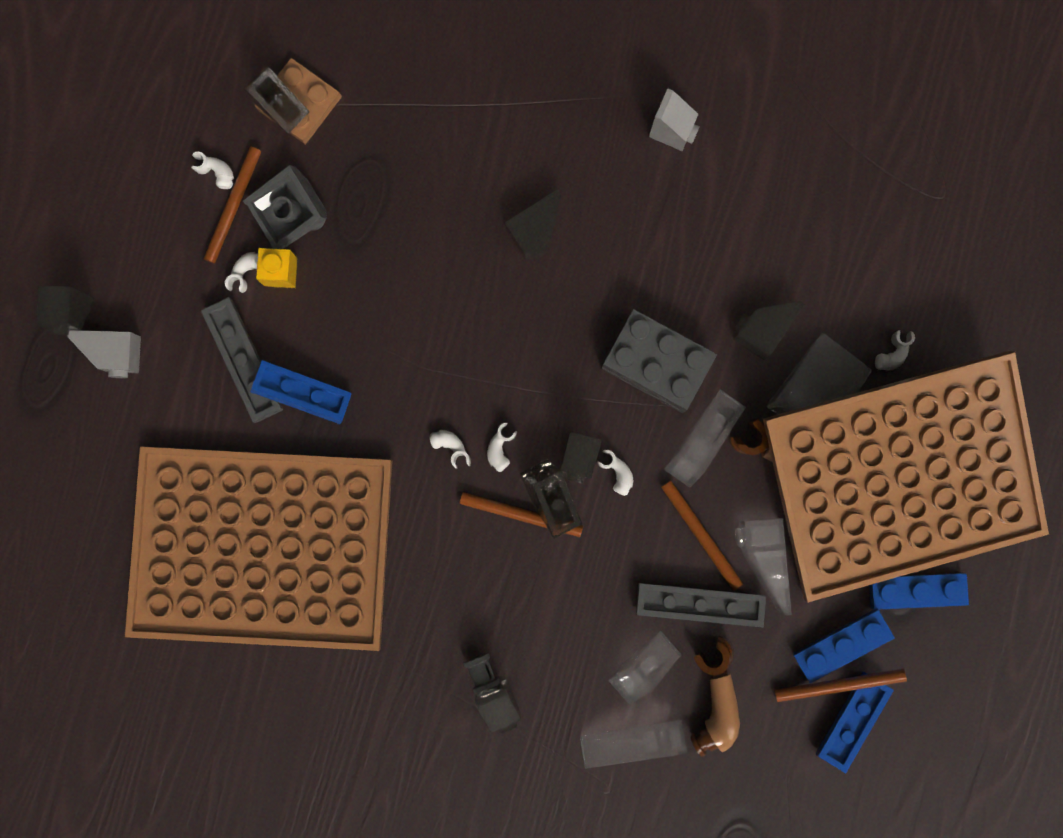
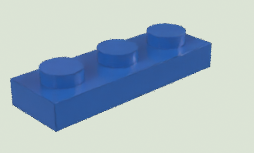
M263 360L250 390L251 393L341 424L352 394Z
M967 573L906 575L869 585L870 605L873 610L876 608L880 610L969 605Z
M876 608L794 652L793 655L809 683H812L895 639L880 611Z
M887 685L852 690L815 754L842 772L847 773L894 690Z

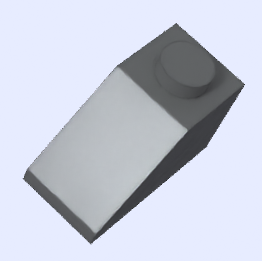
M667 89L655 116L649 137L683 151L686 142L693 143L700 126L695 125L698 113L673 90Z
M68 330L67 337L97 369L108 372V377L128 378V373H139L141 336L132 332Z

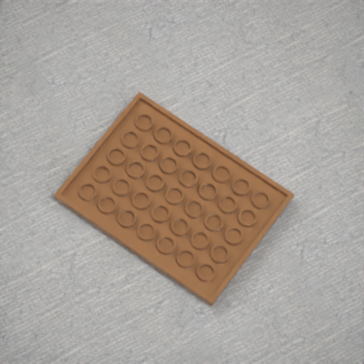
M1006 351L763 418L803 598L807 602L1049 534L1015 352Z
M140 447L125 637L380 651L392 460Z

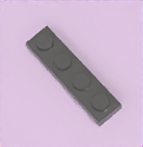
M228 297L201 310L252 422H260L284 410L281 403L250 392L261 360L233 300Z
M638 583L636 615L764 628L766 595Z

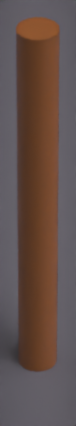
M250 146L205 253L203 259L210 263H216L261 155V151L257 148Z
M670 480L661 487L729 586L733 591L740 588L743 582L673 482Z
M465 492L462 493L460 499L461 505L576 537H581L583 525Z
M903 668L775 689L777 702L907 682V678Z

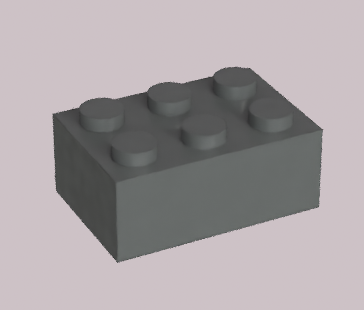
M633 309L601 369L677 411L684 413L688 410L717 354Z

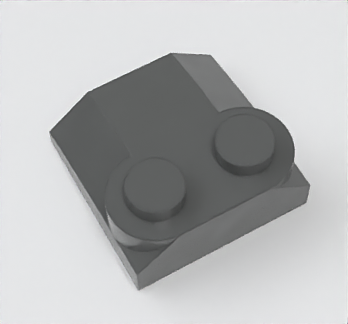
M291 165L243 200L273 247L272 249H284L309 231L320 229L327 219L326 209L310 182L295 166Z

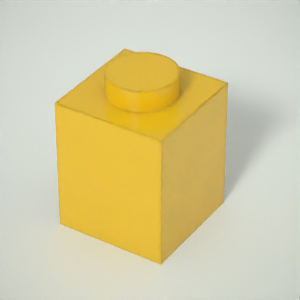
M258 248L256 279L266 287L295 288L297 257L293 252L286 249Z

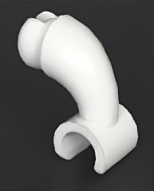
M194 152L192 154L195 159L203 160L201 166L191 167L198 174H206L212 169L217 177L216 185L219 188L230 189L233 186V171L228 164L218 158L206 157L202 152Z
M249 252L242 255L236 261L231 275L225 280V286L229 291L232 290L233 282L236 280H240L239 291L241 293L247 290V282L243 278V274L248 270L257 269L258 254Z
M900 330L896 331L891 338L892 344L897 348L896 351L887 355L883 353L877 355L875 359L876 369L888 372L899 368L908 356L909 345L914 342L915 334L910 331L906 336L907 341L904 343L900 340Z
M503 423L499 426L498 432L491 439L487 450L488 462L498 472H502L510 464L509 459L503 455L502 445L505 441L513 440L517 434V431L514 432L510 438H505L502 435V429L508 423Z
M439 430V432L430 434V442L433 448L444 447L453 450L451 463L456 469H458L456 459L462 455L466 457L467 465L470 466L471 458L465 452L464 445L458 436L447 430Z
M603 450L605 454H609L612 457V463L604 465L597 461L599 467L602 469L613 468L616 472L617 480L613 490L623 496L627 495L630 488L633 487L634 481L630 468L625 462L617 458L612 451Z

